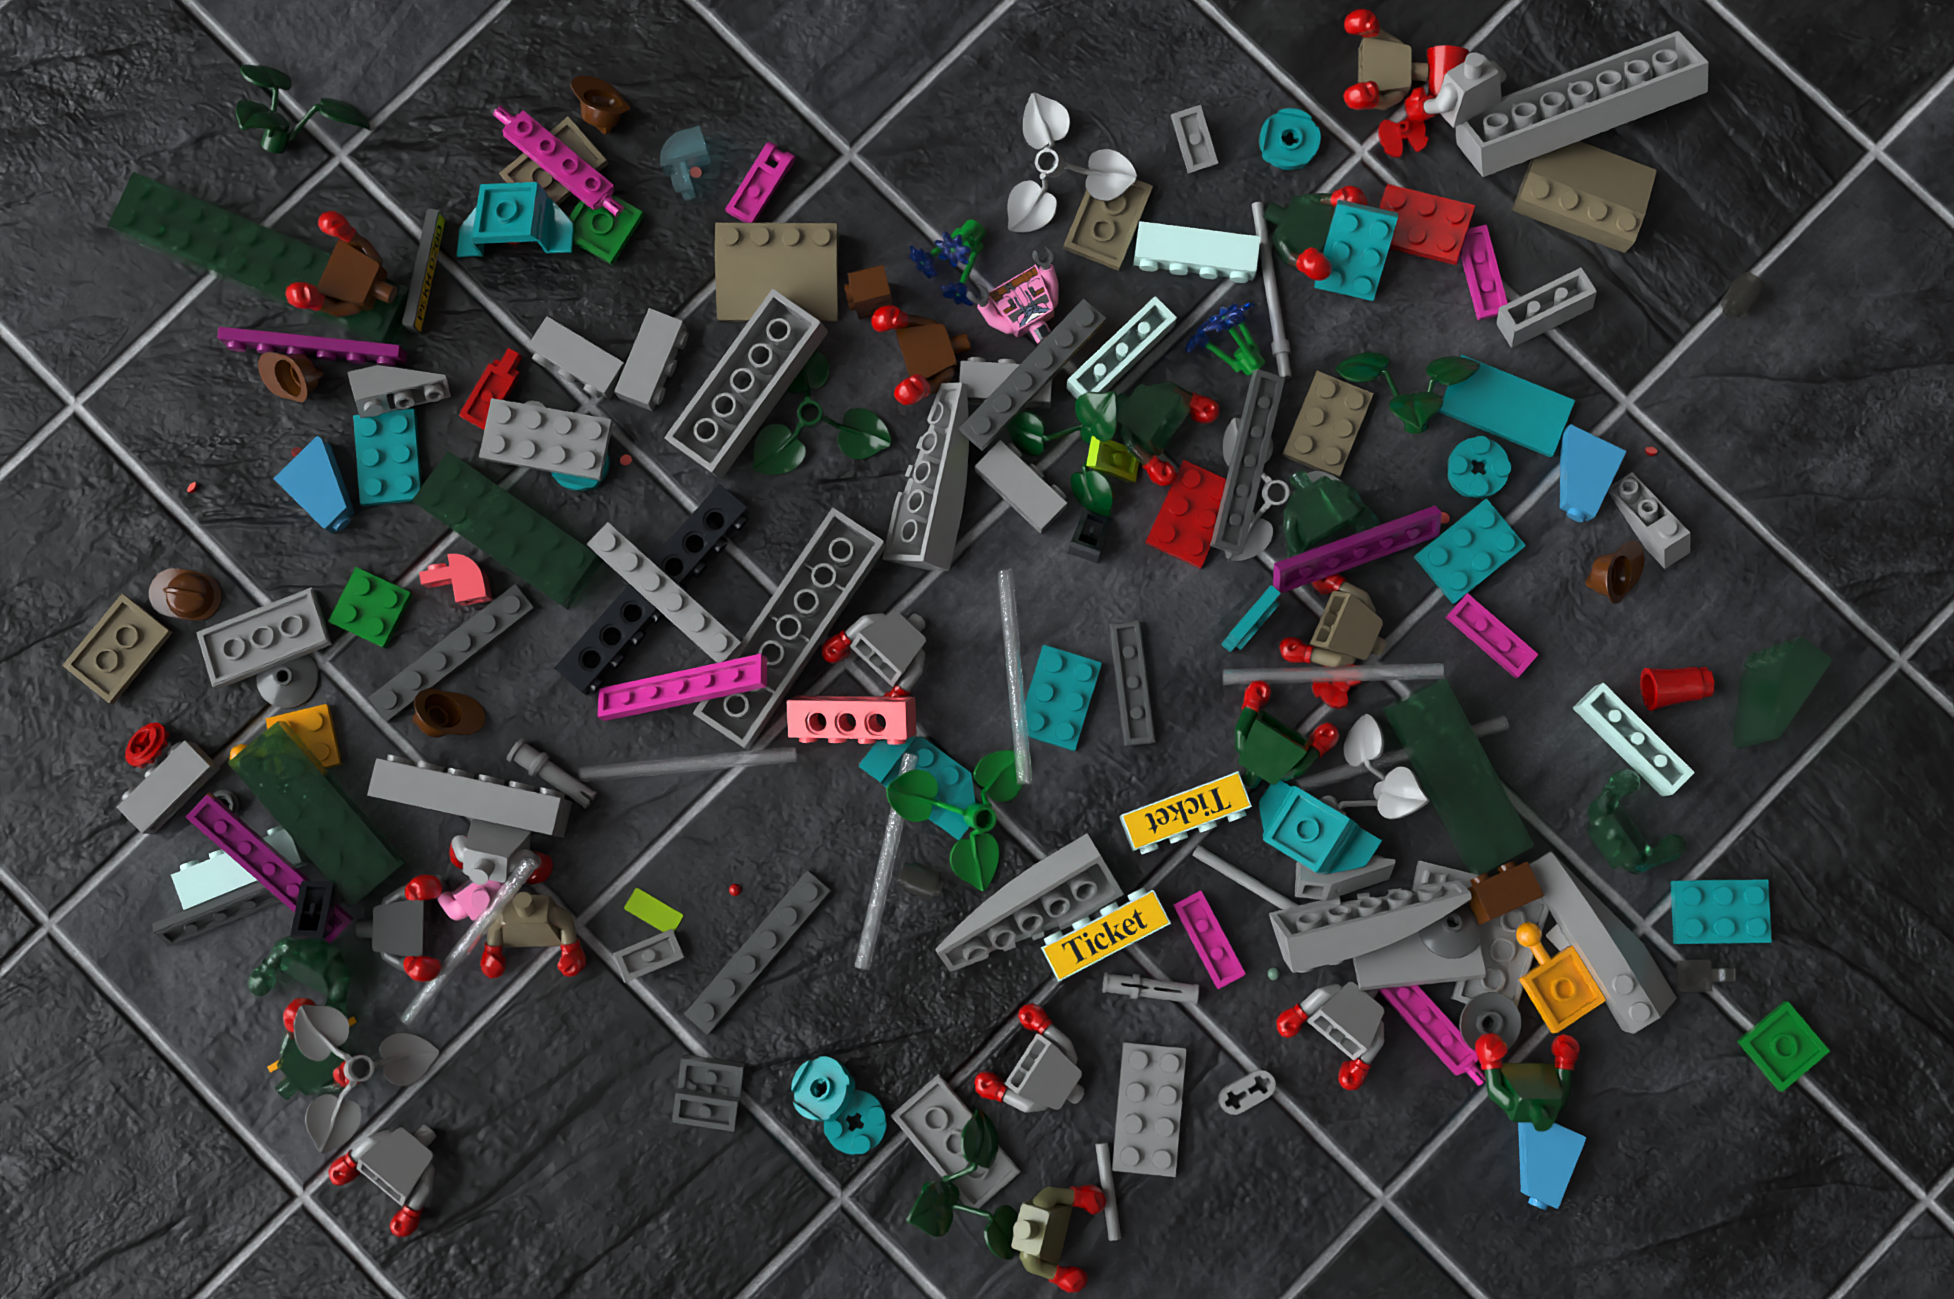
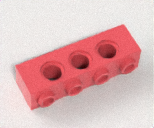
M797 695L787 700L788 737H799V742L803 743L816 742L818 738H828L829 743L847 742V738L858 739L860 744L876 743L877 739H887L888 744H904L907 739L916 735L915 697ZM819 713L825 716L827 720L826 727L819 723ZM848 713L855 717L856 727L848 723ZM877 714H881L885 718V728L877 723Z

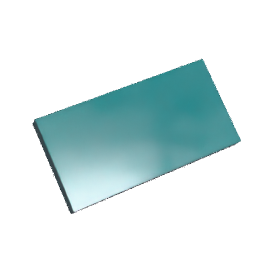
M1462 354L1459 356V357H1463V358H1467V359L1474 360V359L1469 358V357H1467V356H1464V355H1462ZM1477 360L1474 361L1480 363V369L1463 382L1447 386L1442 398L1443 406L1439 413L1550 458L1554 455L1575 402L1571 398Z

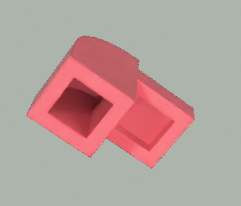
M447 554L449 566H446L445 563L433 564L428 566L427 571L419 572L421 584L428 589L452 584L455 602L461 606L493 601L490 582L486 572L480 565L464 555Z

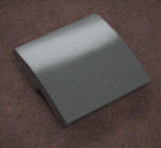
M683 1054L678 1089L675 1093L672 1123L734 1132L739 1111L745 1063Z

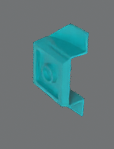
M538 182L480 184L477 206L459 228L457 257L483 256L485 243L538 241L545 253L572 252L574 224L554 203Z
M922 736L910 737L904 744H888L887 740L878 741L858 765L886 788L890 782L907 771L913 769L924 770L932 774L937 781L938 793L934 798L935 800L962 809H966L970 804L976 803L971 772ZM932 805V812L928 819L959 841L969 828L964 821V816Z
M1281 780L1276 785L1270 784L1259 801L1264 831L1263 841L1318 875L1366 867L1382 840L1360 828L1357 823L1300 788L1296 786L1291 787Z

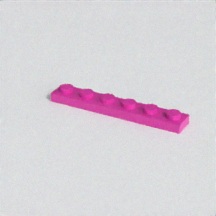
M762 654L599 688L598 718L608 721L766 688L767 658Z

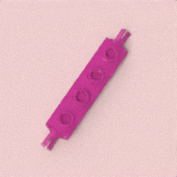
M503 106L495 109L493 116L505 124L502 130L503 136L593 211L604 206L615 217L622 213L624 206L612 198L614 185L525 111L513 116Z
M1418 985L1378 989L1383 997L1454 1075L1467 1072L1478 1086L1483 1083L1482 1080L1486 1081L1484 1072L1475 1064L1478 1060L1476 1052L1467 1046L1460 1031Z

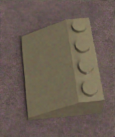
M1574 142L1530 160L1511 211L1626 253L1635 243L1643 222L1657 170L1584 142Z
M715 223L717 321L749 322L770 291L774 289L820 322H838L840 234L837 223Z

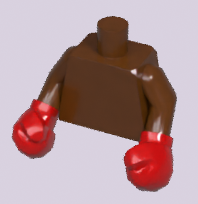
M334 210L322 213L318 218L320 230L332 237H338V242L317 288L306 282H293L286 288L285 295L287 301L296 308L311 309L313 311L320 310L336 317L359 314L362 310L371 311L377 299L389 304L392 303L397 293V287L385 282L388 272L382 267L383 259L373 244L356 232V228L349 223L342 213Z
M893 305L876 309L871 318V325L877 332H888L893 329L896 331L897 341L909 375L894 389V397L902 405H913L928 395L938 393L941 383H949L954 377V372L957 370L955 355L971 350L966 333L949 338L945 324L938 323L930 318L907 314Z

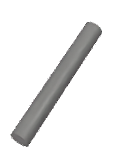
M1102 1142L1095 1145L1101 1188L1107 1200L1104 1209L1109 1241L1121 1239L1108 1142Z

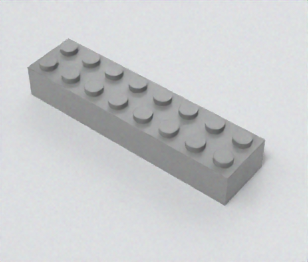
M1679 31L1502 97L1500 103L1455 127L1457 145L1481 176L1485 177L1708 92L1709 62Z
M832 508L741 641L742 647L730 658V660L757 654L764 655L767 658V687L703 700L699 703L693 714L749 751L885 550V542Z

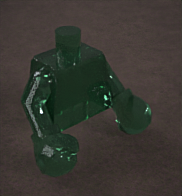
M1304 469L1294 473L1289 478L1296 493L1288 498L1287 507L1284 509V534L1287 541L1286 559L1306 552V549H1309L1349 524L1357 533L1381 525L1378 515L1362 501L1354 487L1337 479L1331 480L1326 475L1312 482Z
M1620 769L1611 775L1606 786L1603 787L1602 793L1587 809L1589 816L1587 832L1613 869L1622 867L1633 875L1641 874L1654 866L1677 861L1686 850V842L1682 836L1669 834L1661 839L1657 846L1651 850L1617 800H1620L1624 795L1631 794L1640 789V777L1632 770Z
M290 936L283 937L275 943L268 957L263 959L262 963L249 975L247 986L255 996L263 997L273 989L277 981L275 976L279 970L285 975L328 996L325 1006L335 1008L345 1017L347 1016L348 999L346 996L352 974L346 966L341 951L323 940L291 939Z

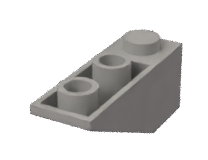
M381 365L347 372L360 419L378 416L382 413L399 409H407L411 406L428 402H437L451 397L446 375Z
M1633 472L1609 487L1607 492L1645 549L1664 569L1690 553V532Z
M1374 855L1366 867L1326 875H1318L1297 862L1295 897L1329 900L1389 880L1395 865V859Z

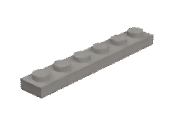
M607 522L587 543L596 554L715 662L729 661L742 647L743 644L610 523Z

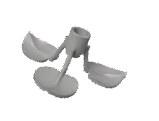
M1038 93L1031 94L1025 107L1023 134L1031 147L1038 150L1043 149L1035 158V166L1041 172L1042 188L1034 181H1024L1017 184L1011 191L1007 205L1008 229L1018 233L1036 231L1046 226L1053 219L1057 211V200L1053 195L1046 192L1048 189L1047 178L1059 176L1064 169L1088 175L1086 179L1088 192L1094 198L1102 201H1110L1120 197L1137 180V172L1133 164L1125 156L1114 150L1102 149L1093 152L1089 158V169L1065 162L1064 158L1053 151V149L1055 148L1054 141H1060L1068 134L1071 125L1070 115L1063 105Z
M1238 418L1231 420L1223 438V457L1229 467L1241 419ZM1272 438L1270 439L1265 462L1270 459L1273 452ZM1313 471L1303 475L1299 482L1301 492L1289 490L1285 482L1281 480L1272 481L1269 476L1262 472L1261 478L1266 483L1262 489V497L1265 503L1256 515L1252 513L1243 554L1237 555L1225 551L1226 558L1230 561L1246 560L1261 553L1269 545L1273 536V527L1270 522L1261 519V516L1271 505L1283 504L1289 496L1300 498L1298 508L1306 519L1318 523L1326 522L1336 517L1346 506L1354 501L1352 492L1340 479L1323 471Z
M1368 714L1362 716L1347 734L1344 742V755L1350 765L1360 767L1365 763L1366 768L1381 779L1373 790L1376 799L1342 801L1339 804L1336 798L1331 795L1319 799L1345 816L1346 814L1342 809L1346 807L1376 806L1380 814L1388 819H1398L1407 816L1429 802L1416 775L1410 769L1397 767L1390 771L1388 775H1385L1373 766L1371 760L1379 758L1383 752L1384 736L1377 720Z
M300 1006L294 1021V1037L301 1053L311 1060L322 1061L333 1051L337 1056L346 1061L344 1074L350 1080L341 1092L339 1099L331 1094L319 1096L308 1106L305 1124L317 1150L321 1153L333 1151L346 1143L357 1131L361 1122V1109L357 1103L344 1100L351 1089L356 1086L357 1082L366 1081L373 1075L374 1068L384 1065L383 1074L390 1083L397 1086H408L417 1082L426 1073L432 1062L438 1057L439 1051L421 1037L407 1033H397L381 1042L379 1051L382 1060L373 1062L365 1055L351 1057L337 1047L342 1045L348 1038L349 1023L347 1018L337 1009L328 1006Z

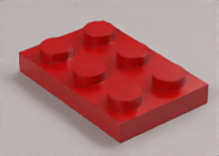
M1387 184L1379 209L1398 213V220L1389 249L1457 265L1475 213V205Z
M1183 460L1176 480L1172 483L1145 544L1201 569L1211 548L1210 544L1226 479Z

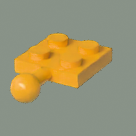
M328 704L265 718L270 743L253 748L246 744H239L231 750L229 756L231 763L235 767L245 769L250 767L256 759L273 755L279 779L342 765L330 706Z
M1525 922L1517 928L1516 938L1522 946L1529 947L1540 964L1518 979L1551 1033H1558L1606 1001L1573 946H1567L1550 958L1540 942L1542 932L1535 923Z

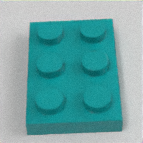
M1338 199L1323 254L1330 261L1333 271L1327 279L1323 281L1315 280L1314 288L1374 301L1398 220V213Z
M415 409L396 410L360 419V415H353L360 505L365 507L424 500L417 411Z
M1486 498L1417 553L1414 558L1449 601L1454 604L1526 545Z
M1271 585L1221 645L1229 652L1235 647L1241 650L1259 629L1256 624L1261 627L1280 605L1276 598L1281 593Z
M1043 645L1016 734L1075 752L1102 662Z
M1768 880L1670 881L1673 944L1772 943Z

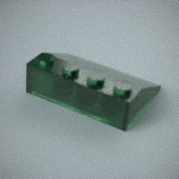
M1801 636L1789 641L1785 640L1778 645L1774 644L1767 649L1763 648L1757 653L1753 652L1743 665L1746 670L1740 679L1732 745L1736 748H1741L1780 738L1833 658Z

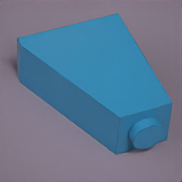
M1571 424L1563 430L1560 437V509L1566 511V515L1570 519L1577 522H1588L1596 516L1626 451Z
M318 435L273 478L328 532L332 534L336 531L340 532L350 523V517L355 512L331 446Z
M1518 1123L1521 1193L1529 1196L1528 1203L1546 1211L1548 1205L1558 1209L1587 1137L1553 1123L1549 1130L1544 1132L1535 1130L1533 1123Z

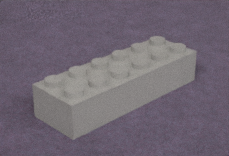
M772 289L664 438L722 480L825 338L828 330L818 319Z
M388 755L387 760L376 758L368 796L564 838L572 801L564 799L565 793L540 787L539 793L534 792V786L510 781L508 787L504 786L505 780L479 774L478 780H475L474 773L449 768L448 773H444L445 767L418 761L417 767H415V761L393 755Z

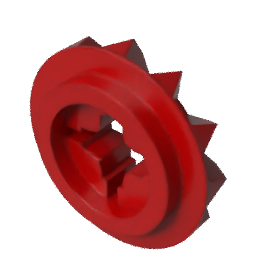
M154 722L140 728L131 737L125 751L127 763L134 768L139 767L141 769L145 768L148 763L154 764L155 759L162 755V750L168 746L166 740L170 734L166 731V727Z

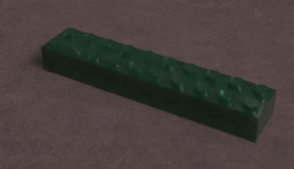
M132 173L107 224L109 228L125 239L369 342L394 344L403 326L402 320L409 288L386 278L385 282L397 287L395 299L390 304L377 299L371 311L362 310L359 314L336 317L320 310L313 311L311 309L294 307L287 301L285 295L286 288L293 282H306L317 288L331 254L138 173Z

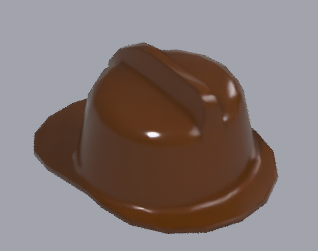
M578 76L572 80L571 88L580 100L582 119L595 126L603 134H609L611 128L619 124L622 114L629 111L630 106L623 100L615 88L602 79L592 76Z
M265 352L258 361V370L266 387L279 397L303 403L306 401L308 394L318 386V379L324 375L323 370L315 367L309 357L304 354L284 355L275 352Z
M1629 540L1616 553L1597 557L1592 566V571L1585 581L1586 586L1594 589L1599 595L1609 597L1613 604L1620 603L1642 574L1645 558L1641 544L1636 540Z
M178 568L167 569L160 572L152 580L149 587V600L152 607L158 613L169 617L186 620H204L211 617L218 610L221 603L222 592L218 583L211 576L201 572Z
M430 688L421 690L415 696L414 707L416 712L412 718V723L417 725L424 734L432 738H441L450 733L472 735L479 732L484 726V710L470 696Z

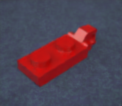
M508 348L501 361L495 359L492 364L489 363L459 416L485 430L491 398L506 401L518 381L517 378L520 372L516 369L522 356Z

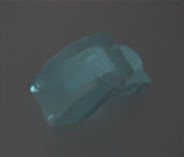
M700 125L673 134L664 143L660 154V164L665 176H671L675 192L681 191L685 201L696 198L689 170L694 166L700 167L711 164Z

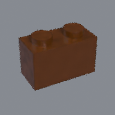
M884 265L848 273L849 284H845L844 288L850 311L856 310L858 319L873 316L875 310L880 307L893 305Z
M1513 860L1498 867L1499 874L1491 878L1486 872L1470 880L1472 886L1467 889L1471 892L1472 899L1468 903L1479 925L1544 896L1528 861L1517 866Z

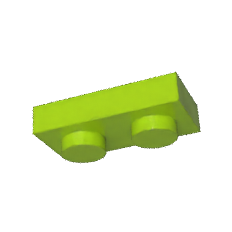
M1092 436L1086 466L1125 482H1136L1140 456L1133 449L1115 441L1108 440L1102 442Z

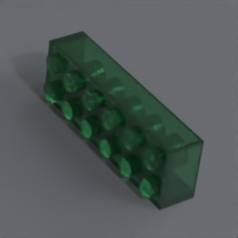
M447 451L412 499L419 507L567 610L603 562L596 553L449 451Z
M1446 678L1435 679L1383 707L1389 722L1469 873L1480 876L1534 846Z
M278 721L227 762L330 882H334L337 891L351 907L362 901L407 863L286 721Z

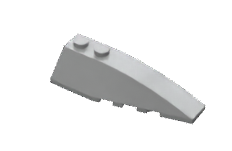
M941 383L927 419L930 424L929 429L923 437L920 436L916 448L920 449L914 466L909 464L905 476L909 477L904 492H898L885 544L886 548L882 558L884 561L926 570L950 571L967 482L969 439L959 430V427L969 418L967 384Z
M1086 833L1036 863L1003 886L961 922L935 950L948 970L952 972L988 958L989 952L997 949L1010 950L1016 947V942L1032 937L1033 940L1045 936V931L1058 926L1060 930L1068 928L1073 923L1089 916L1124 894Z
M1548 852L1530 863L1529 866L1544 894L1542 899L1548 906L1549 911L1569 944L1575 948L1606 999V1005L1621 1030L1634 1034L1659 1019L1677 998L1645 945L1552 852Z
M1458 880L1418 886L1417 892L1412 893L1399 888L1388 890L1389 894L1383 897H1370V893L1357 894L1358 900L1340 902V897H1335L1329 900H1319L1271 912L1269 915L1284 961L1292 973H1305L1318 966L1340 964L1346 959L1383 948L1410 936L1472 899L1471 892Z

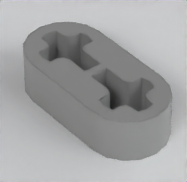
M1260 1069L1248 1073L1221 1090L1218 1099L1220 1107L1225 1112L1233 1115L1246 1111L1273 1094L1276 1085L1274 1077L1269 1072ZM1256 1076L1262 1079L1268 1078L1269 1082L1265 1085L1267 1090L1263 1093L1259 1089L1251 1093L1248 1091V1088L1256 1084L1254 1079ZM1230 1091L1235 1095L1243 1091L1246 1094L1238 1100L1240 1106L1234 1108L1232 1105L1226 1106L1225 1101L1229 1099L1227 1093Z

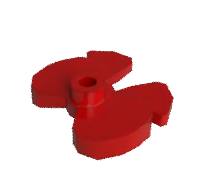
M1408 116L1399 123L1388 119L1383 120L1378 127L1379 141L1384 147V152L1391 157L1399 158L1402 155V140L1408 138L1415 152L1419 153L1426 147L1429 139L1425 136L1426 127L1424 121L1413 122Z
M1354 664L1340 667L1324 665V669L1334 680L1332 684L1322 680H1314L1312 684L1313 694L1317 699L1321 696V700L1329 707L1343 709L1348 705L1347 693L1350 687L1360 685L1363 682V673Z

